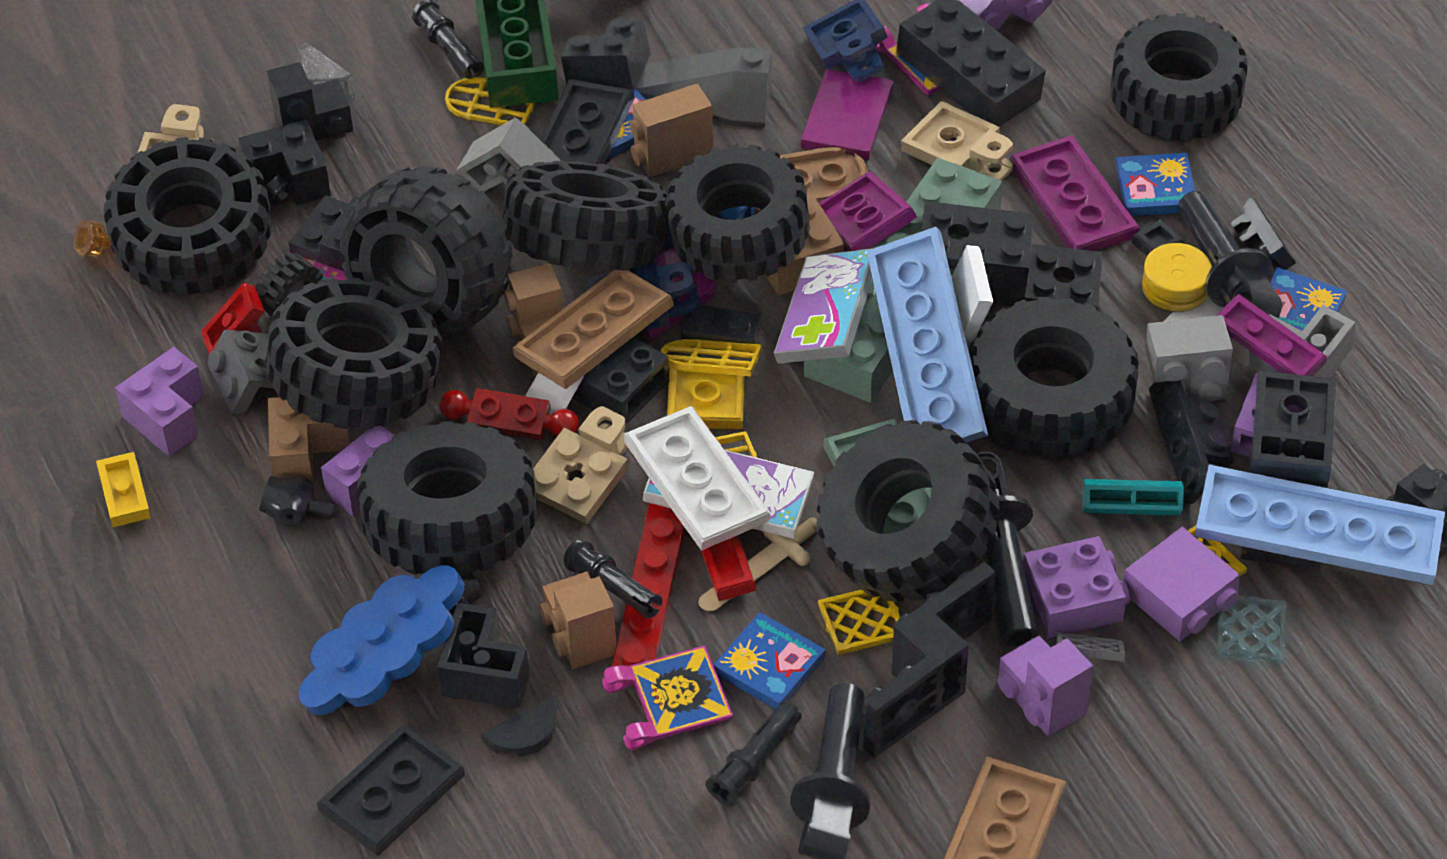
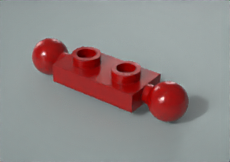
M476 388L473 400H469L462 391L450 390L443 394L439 402L441 413L448 419L458 420L465 415H469L467 422L476 423L479 427L483 428L491 427L507 435L542 440L545 428L550 429L556 437L563 428L574 433L579 428L578 417L572 410L562 408L550 414L551 405L549 400Z

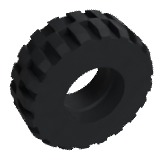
M188 137L175 138L176 141L164 143V141L153 144L152 148L143 152L141 150L132 156L131 162L128 165L124 164L114 176L115 182L112 181L106 191V203L103 206L104 219L117 262L123 270L130 272L134 280L143 285L148 283L151 285V289L163 293L171 291L175 292L176 295H190V293L194 292L205 294L213 292L214 288L222 285L226 287L234 283L241 274L245 275L255 266V259H260L268 246L267 240L272 233V222L263 176L246 155L242 153L237 154L235 148L225 143L217 144L211 139L199 137V140H189ZM199 204L217 210L208 220L191 227L178 228L160 223L161 219L169 212L186 205Z
M580 161L537 162L530 166L520 167L507 181L503 220L507 229L504 232L507 241H511L514 249L528 254L529 257L537 260L541 259L550 264L581 270L593 269L596 271H623L634 267L641 268L646 266L648 262H654L664 249L668 223L666 210L667 194L658 183L650 181L649 178L643 175H637L625 169Z
M348 278L347 280L325 279L318 284H307L297 293L294 291L274 311L271 325L269 326L266 372L279 397L283 401L287 400L290 408L299 414L304 413L315 422L321 424L326 422L334 424V427L347 429V427H359L360 430L372 429L374 426L379 425L386 427L395 424L401 418L407 419L412 416L432 396V390L436 386L442 339L432 315L427 313L424 305L417 299L413 300L408 297L406 292L398 288H390L385 286V283L374 280L368 282L361 281L360 278Z
M1037 297L1034 301L1026 302V300H1022L1012 304L1011 308L1007 310L1004 308L990 317V322L986 321L981 325L976 338L970 343L968 350L987 433H991L993 439L1004 447L1010 446L1017 453L1026 456L1030 454L1039 455L1041 459H1054L1060 456H1066V459L1078 457L1082 452H1092L1105 445V440L1111 441L1122 431L1123 425L1131 418L1136 398L1139 360L1128 334L1124 329L1120 330L1119 324L1108 314L1104 316L1096 307L1087 303L1085 305L1075 303L1073 299L1069 298L1056 300L1049 297ZM1039 369H1056L1075 376L1079 381L1065 386H1047L1036 383L1024 375Z
M917 420L899 421V425L894 426L892 424L876 428V432L868 436L864 434L854 441L855 445L847 452H842L836 460L837 464L833 471L828 472L823 482L824 491L823 494H819L817 512L820 514L816 523L818 535L822 538V547L827 556L855 585H858L867 594L874 597L882 596L885 600L894 602L903 601L906 597L910 601L925 599L928 594L937 591L942 592L948 588L963 572L970 570L977 560L980 561L986 553V544L989 538H993L997 525L994 515H998L999 497L995 494L996 483L993 475L986 468V464L961 436L951 429H944L940 424L931 421H923L920 425ZM932 488L928 506L916 522L899 532L883 534L886 517L899 499L914 490Z
M453 421L440 422L438 425L431 426L425 424L415 427V430L407 433L403 431L393 436L390 442L387 444L382 443L374 451L372 457L368 458L361 470V476L357 483L363 534L367 537V543L388 564L393 567H402L405 572L418 575V573L424 574L434 567L446 565L455 568L460 576L469 575V572L477 570L482 572L490 569L500 560L504 562L515 553L517 547L521 548L537 520L535 477L529 456L511 437H504L499 430L491 427H479L476 423L453 424Z

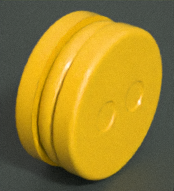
M1170 243L1159 246L1152 250L1145 260L1142 278L1143 292L1151 303L1161 309L1174 312L1192 310L1200 306L1208 297L1205 281L1208 272L1212 268V264L1201 250L1191 245Z

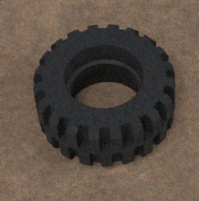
M1176 13V16H1168L1167 14L1157 15L1154 20L1147 18L1140 21L1137 27L1134 25L1124 33V36L1116 45L1111 78V99L1122 118L1126 117V122L1135 129L1137 127L1141 128L1142 133L1150 137L1154 134L1161 136V140L1171 141V138L1180 139L1181 142L1191 141L1193 137H1198L1199 139L1207 138L1212 135V131L1218 133L1227 127L1238 115L1243 102L1248 69V60L1245 57L1246 52L1229 30L1225 32L1221 24L1215 21L1212 23L1207 22L1205 17L1196 15L1193 18L1187 17L1186 13ZM1183 74L1191 76L1195 80H1173L1161 75Z
M732 144L727 149L720 150L719 147L710 149L707 155L702 156L699 154L691 159L689 166L684 165L676 174V178L671 181L668 188L666 210L672 245L676 249V254L682 262L690 265L693 271L698 274L704 272L705 277L717 281L718 278H724L727 283H737L738 279H747V282L756 281L758 276L764 274L769 277L778 272V267L782 265L785 268L795 259L794 254L798 255L805 246V240L809 236V211L804 179L800 171L795 169V165L785 157L780 159V154L771 149L763 151L760 146L750 144L748 148L740 147L739 144ZM748 206L762 210L751 217L739 220H725L714 217L718 213L733 207Z

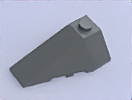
M735 47L646 64L635 89L645 99H651L698 83L712 105V115L718 116L719 122L733 126L765 128L772 82V49Z

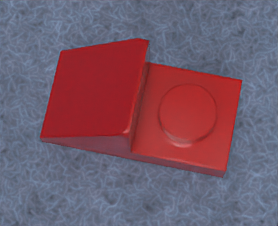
M243 282L201 330L208 354L214 350L224 330L262 333L258 320L264 313V309L255 286Z

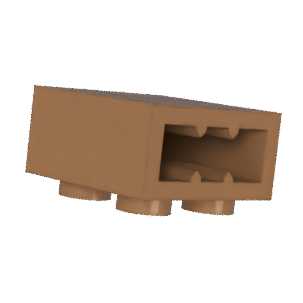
M698 83L632 104L633 120H630L629 124L635 145L631 146V154L637 166L642 165L649 178L683 167L684 165H689L692 158L699 154L705 156L710 149H713L712 105Z

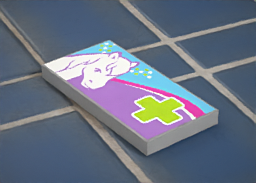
M871 249L806 256L774 351L778 364L849 356L873 279L867 251Z

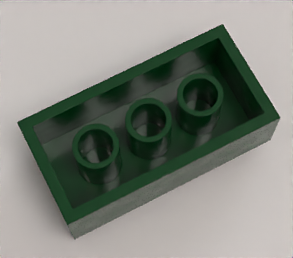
M475 0L490 108L559 100L557 71L545 0Z

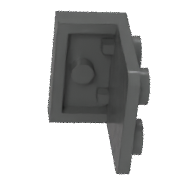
M224 330L214 350L209 354L207 361L209 370L212 372L232 414H245L259 387L273 388L266 372L269 336L267 333Z

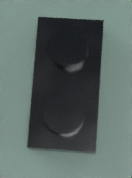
M700 306L693 312L686 314L681 331L682 340L700 339L756 344L761 327V314Z

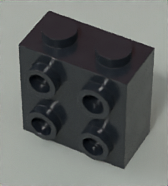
M632 337L584 375L572 398L592 410L598 407H605L623 416L627 425L669 382V356Z

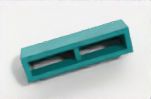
M1084 479L1082 491L1083 513L1180 515L1181 511H1183L1184 486L1182 481ZM1090 498L1129 499V501L1090 500ZM1136 499L1175 500V502H1140L1136 501Z

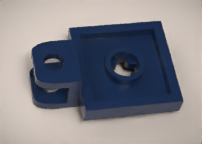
M853 0L803 27L806 37L827 70L844 64L851 78L857 82H861L883 70V62L875 47L879 42L889 37L866 0ZM871 65L869 68L861 70L863 67Z
M657 261L647 263L644 267H634L628 270L671 295L673 306L640 332L669 325L668 316L672 318L685 315L700 307L697 285L693 282L691 267L686 262L659 267ZM610 273L586 278L587 290ZM677 275L684 276L680 282L671 281ZM690 295V298L687 301H678V298L680 296Z

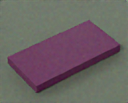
M1073 135L1009 156V160L1012 162V170L1067 248L1097 251L1132 239L1133 235L1139 232L1140 227Z

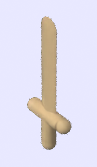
M808 518L797 527L794 539L763 531L764 536L772 543L747 561L754 581L788 556L800 566L807 565L810 562V555L800 544L817 532V518ZM712 587L699 598V606L703 610L714 611L732 598L718 602Z

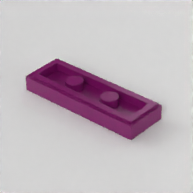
M1239 294L1216 315H1223L1229 337L1280 373L1314 376L1327 363V356Z

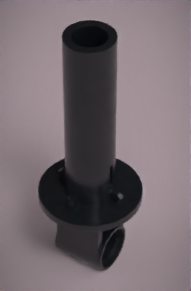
M1195 190L1185 194L1178 203V211L1212 264V268L1208 272L1205 281V289L1211 301L1218 306L1225 307L1239 294L1266 314L1279 318L1282 302L1270 284L1273 278V265L1268 256L1257 249H1241L1205 192Z
M980 452L977 455L986 464L989 472L994 474L993 477L996 483L995 494L999 497L998 515H994L997 525L993 538H989L986 544L987 551L985 553L987 565L995 571L994 599L1003 642L1010 646H1020L1039 636L1017 534L1018 531L1031 522L1033 509L1030 502L1026 499L1009 494L1000 458L992 452Z
M840 683L830 689L816 773L800 779L794 785L791 792V808L795 815L805 823L800 838L798 854L814 859H844L850 840L851 829L861 825L870 813L871 800L868 792L860 783L853 780L865 703L864 692L853 684Z

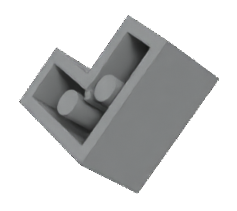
M515 117L473 141L457 170L466 179L470 180L476 189L485 192L501 182L507 185V181L512 174L522 166H530L537 162L546 163L561 160L527 126Z
M1324 305L1321 306L1303 331L1269 314V316L1327 356V363L1314 377L1330 378L1354 347L1355 321ZM1249 351V366L1260 371L1280 373Z
M1223 315L1148 323L1145 350L1154 382L1178 381L1182 379L1188 396L1210 402L1226 399L1233 348Z

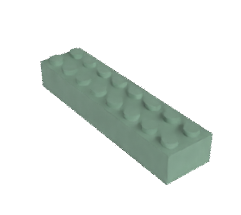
M937 157L906 201L913 208L917 218L876 244L874 248L921 232L925 201L1000 210L1002 181ZM960 234L950 235L955 240L966 239L965 236ZM950 269L951 277L955 269ZM873 279L849 356L804 361V377L870 403L893 371Z

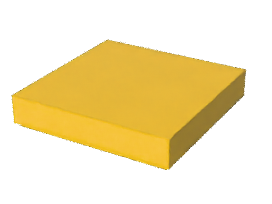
M670 368L667 416L692 406L708 429H743L745 376L691 372Z

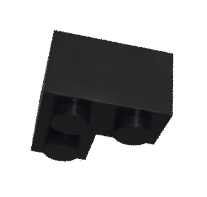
M629 17L611 19L603 37L580 35L569 38L560 55L566 85L569 79L634 91L651 55L644 19H631Z
M301 62L267 70L277 127L307 119L316 141L354 131L350 105L339 79L311 86Z
M307 119L238 138L241 153L246 155L253 162L254 167L260 171L265 185L278 173L285 180H290L289 187L297 205L318 200L324 196H331L327 166Z
M457 603L453 615L454 627L444 643L437 665L441 696L520 708L530 676L527 647L499 643L500 633L496 608Z

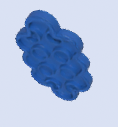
M448 565L437 566L422 574L417 580L409 575H397L388 579L375 591L372 600L355 605L345 614L340 628L323 635L311 651L310 660L315 669L304 679L299 688L298 697L307 711L313 715H325L335 711L346 701L354 706L364 707L373 704L388 691L392 680L401 679L413 673L419 667L424 652L435 649L443 644L452 632L454 619L449 610L455 606L464 592V581L455 568Z

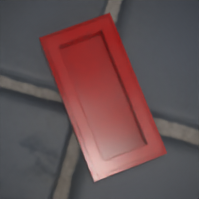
M738 535L701 551L718 602L756 591L755 581Z

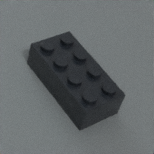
M936 0L899 24L896 53L971 115L1000 127L1041 99L1046 70L959 0Z

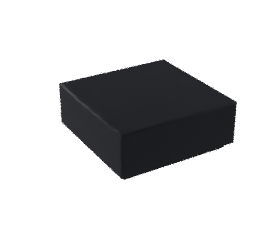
M1160 219L1134 234L1132 244L1148 256L1152 250L1159 246L1170 243L1184 244L1185 240Z

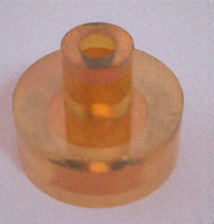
M82 220L78 224L74 235V247L79 255L97 257L103 248L108 249L111 247L109 235L105 233V228L101 222Z

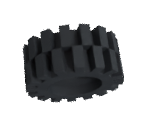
M289 252L285 253L284 258L282 256L275 258L276 264L273 265L270 262L266 267L269 270L267 274L261 273L259 277L262 283L256 284V290L258 291L263 309L271 317L274 311L294 291L297 293L307 284L323 282L321 280L324 277L320 270L297 253L291 254Z

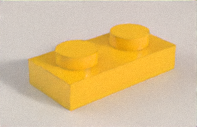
M134 452L96 461L112 527L151 518Z

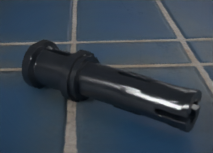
M424 0L417 4L412 12V21L416 26L423 27L426 31L427 39L431 43L439 44L467 79H472V75L474 77L480 76L484 70V64L455 33L454 23L449 17L443 16L440 13L439 5L434 0Z
M585 540L573 542L566 550L563 562L568 571L580 574L588 572L591 579L600 577L606 590L636 609L646 618H653L658 614L659 609L652 605L651 602L657 606H662V597L619 570L611 556L599 554L594 550L592 543Z
M783 700L742 749L731 751L726 757V765L717 775L711 774L706 780V788L713 798L723 805L734 806L739 800V792L748 782H754L759 777L762 762L775 750L793 726L802 719V714L797 712L799 709L794 703Z

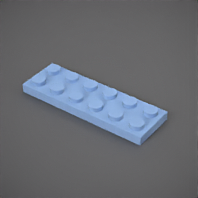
M937 227L868 250V260L904 421L917 420L920 425L923 421L938 423L944 429H951L956 432L966 443L988 436L941 232Z
M1209 465L1194 537L1433 585L1437 570L1445 512Z

